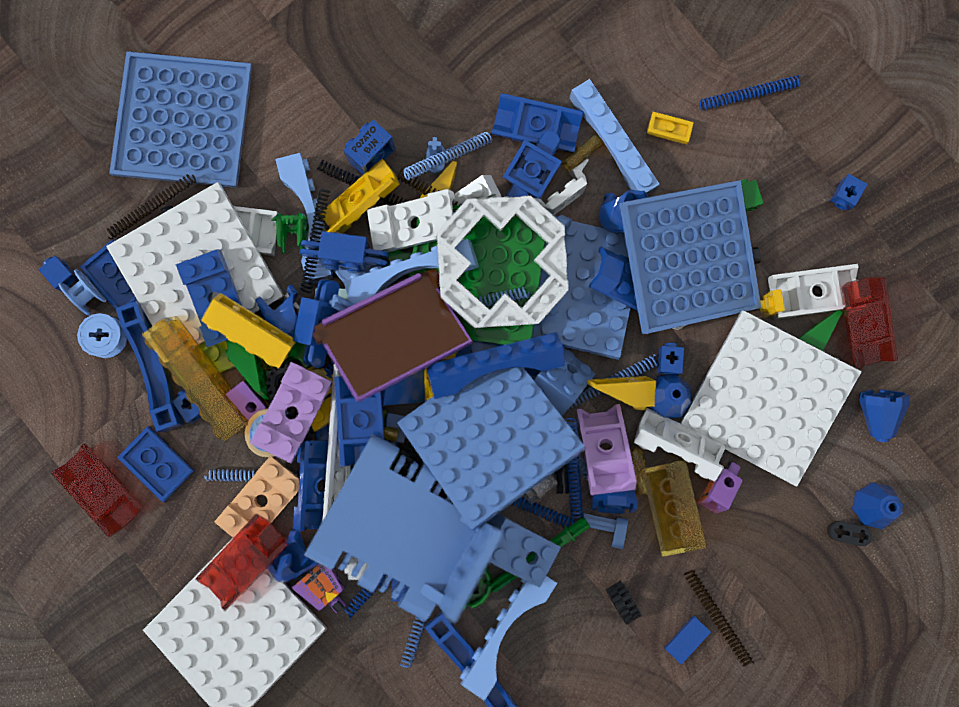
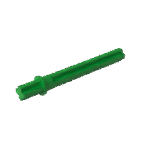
M583 517L571 526H565L563 531L549 541L562 547L572 540L576 541L575 537L591 526ZM535 552L526 556L527 562H532L535 559ZM504 571L490 581L492 592L496 593L515 580L517 576Z

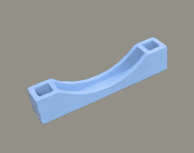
M588 79L572 89L570 100L577 110L583 111L582 117L593 127L607 146L629 189L645 191L647 196L656 191L660 185L591 80Z
M301 153L275 159L281 181L300 198L308 216L309 237H311L312 224H314L313 216H315L314 212L318 202L316 201L317 199H314L312 193L316 191L313 179H309L307 174L310 171L307 158L304 159ZM314 225L315 227L323 228V231H326L325 226ZM303 256L301 260L303 270H305L304 266H306L305 262H307L305 259L307 257ZM308 259L318 264L307 263L317 267L308 268L316 272H307L315 275V277L305 276L314 279V281L306 280L307 282L315 284L322 279H334L333 272L335 271L326 269V266H323L319 259Z
M463 238L455 249L471 263L464 271L466 272L478 268L479 265L472 242ZM432 247L431 252L425 254L423 252L410 255L411 259L405 261L402 259L390 262V266L384 268L382 266L371 268L369 270L370 273L364 275L357 273L349 276L350 280L344 281L349 301L357 304L387 289L397 279L410 272L421 269H439L438 247Z
M545 577L540 588L523 579L520 580L523 584L519 591L515 589L509 597L511 603L507 610L503 608L499 613L497 626L495 629L492 627L489 629L484 638L487 640L483 648L479 646L472 656L475 661L470 668L466 666L460 675L462 679L460 684L484 701L497 681V653L507 629L522 613L547 601L557 584L549 577Z

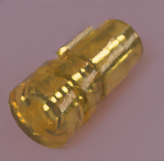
M636 448L630 450L636 477V495L653 491L648 469L645 466L646 459L643 458V449Z

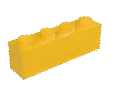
M222 293L212 300L201 320L211 330L219 331L229 341L240 344L250 354L258 355L268 365L277 368L285 362L296 343L293 341V337Z

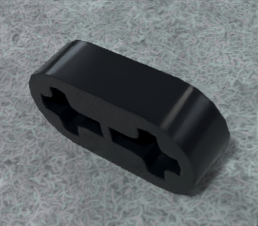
M834 521L827 528L828 536L839 542L866 546L872 539L870 530L859 525ZM840 525V529L847 531L846 535L839 534L837 537L834 529L839 528ZM861 532L865 537L859 541V538L852 537V533Z

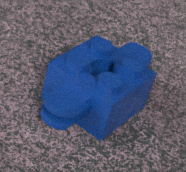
M544 132L536 145L527 140L523 141L503 175L505 180L512 183L506 197L532 195L535 198L542 199L562 165V161L554 157L560 145V139L555 132Z
M322 231L320 242L301 241V246L308 249H300L299 254L305 257L318 258L328 270L338 271L339 268H345L347 272L357 274L360 271H366L367 265L387 266V261L382 259L388 258V252L369 249L370 246L366 237Z
M322 279L318 282L315 299L301 297L293 338L295 342L306 344L303 362L315 368L324 366L327 350L323 343L319 345L316 343L312 332L315 331L314 326L318 325L319 319L320 324L322 320L340 312L329 304V301L333 299V295H338L340 288L339 284L332 280Z

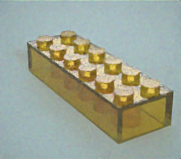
M178 316L163 318L143 333V336L146 338V345L151 350H155L159 356V362L171 371L174 382L184 388L187 399L191 403L196 404L200 410V416L205 421H209L217 438L225 442L248 425L249 420L245 418L226 395L232 390L231 386Z

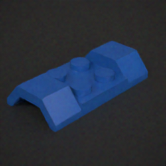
M501 93L491 134L522 143L524 140H527L536 145L544 132L552 131L560 139L558 149L574 153L583 111Z
M599 247L598 252L602 256L599 273L591 281L589 288L638 311L629 258L622 254L618 255L604 247Z
M339 376L334 377L340 467L355 465L372 433L384 439L381 391L357 403L343 377Z

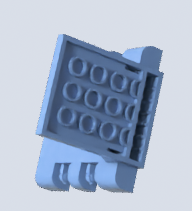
M372 433L304 556L332 570L344 551L346 555L338 569L343 571L347 567L351 556L359 559L351 576L356 578L363 564H367L357 582L361 587L374 592L383 574H386L379 588V591L382 593L387 590L392 578L399 581L392 592L391 597L396 600L404 585L407 586L397 604L398 607L426 621L435 605L438 604L445 617L455 623L503 533L487 523L472 531L455 505L450 503L451 500L448 495H446L445 499L438 496L442 489L439 482H437L434 490L430 492L436 478L425 462L413 482L410 480L418 467L417 463L411 464L405 477L398 474L405 463V456L401 455L393 471L389 468L400 448Z

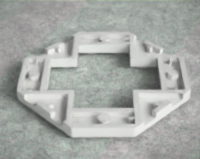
M532 196L467 199L437 232L441 298L474 328L539 324L568 291L564 225ZM516 214L548 243L534 261L550 276L522 308L504 294L489 310L457 281L471 263L455 247L482 216H485L493 225L501 230Z

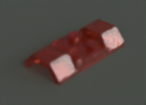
M866 277L845 283L842 286L845 306L843 310L854 368L861 370L864 365L880 361H898L886 277Z
M86 443L80 446L78 453L66 464L51 472L54 478L108 538L128 525L143 508L131 495L128 488L95 455Z
M255 514L195 579L197 582L208 587L220 600L222 610L227 611L287 547L286 539L270 521L259 514Z

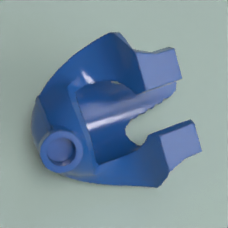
M628 190L619 198L615 194L606 193L603 198L604 202L599 209L601 226L611 233H624L619 203L648 198L646 192Z
M288 285L286 291L289 297L283 299L280 307L275 311L267 305L262 297L256 298L255 302L265 321L294 338L298 314L295 313L293 304L298 292L293 285Z
M295 529L290 531L286 545H277L270 551L263 548L257 555V560L266 564L271 575L280 583L294 580L304 572L319 565V563L304 556L306 549L300 531Z

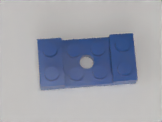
M216 249L175 264L182 283L187 286L201 323L199 328L206 346L210 347L228 340L225 335L219 331L211 330L207 327L206 323L201 321L211 303L210 295L213 292L222 293L242 306L222 251Z
M304 440L298 451L297 462L300 463L298 507H294L293 529L295 530L319 529L322 524L325 489L319 492L317 484L320 480H326L328 441Z

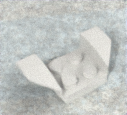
M586 159L569 172L573 180L565 185L566 189L559 194L557 191L547 199L546 205L541 199H534L550 214L556 215L583 194L587 181L582 170L589 160Z

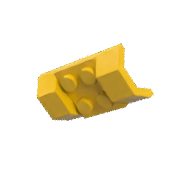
M383 159L327 206V210H322L327 212V214L320 213V215L326 216L323 219L329 226L327 232L343 234L352 226L351 223L357 221L368 208L373 207L380 197L385 198L400 185L396 174Z

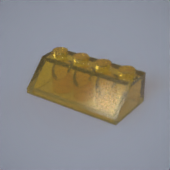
M679 460L642 469L662 557L707 548L687 461Z

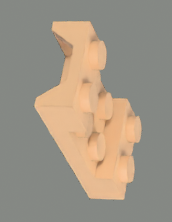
M277 456L269 457L214 522L249 550L299 491L300 476L295 475L284 466ZM264 495L268 500L267 505H259L256 500L257 496Z

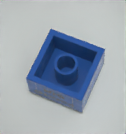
M374 119L370 123H365L359 131L360 134L355 139L351 138L345 144V149L343 150L348 162L362 175L381 159L385 161L395 151L392 136Z

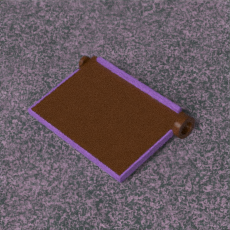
M435 268L405 279L322 320V323L314 326L315 331L312 332L316 343L318 345L323 343L357 403L472 344L471 338L450 306L440 296L439 273Z

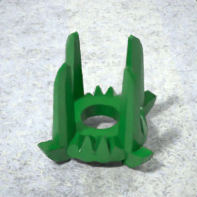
M302 213L290 216L275 215L271 221H276L277 243L281 247L282 253L285 254L287 232H291V235L294 232L297 235V246L300 249H306L301 246V241L307 239V232H309L307 217Z

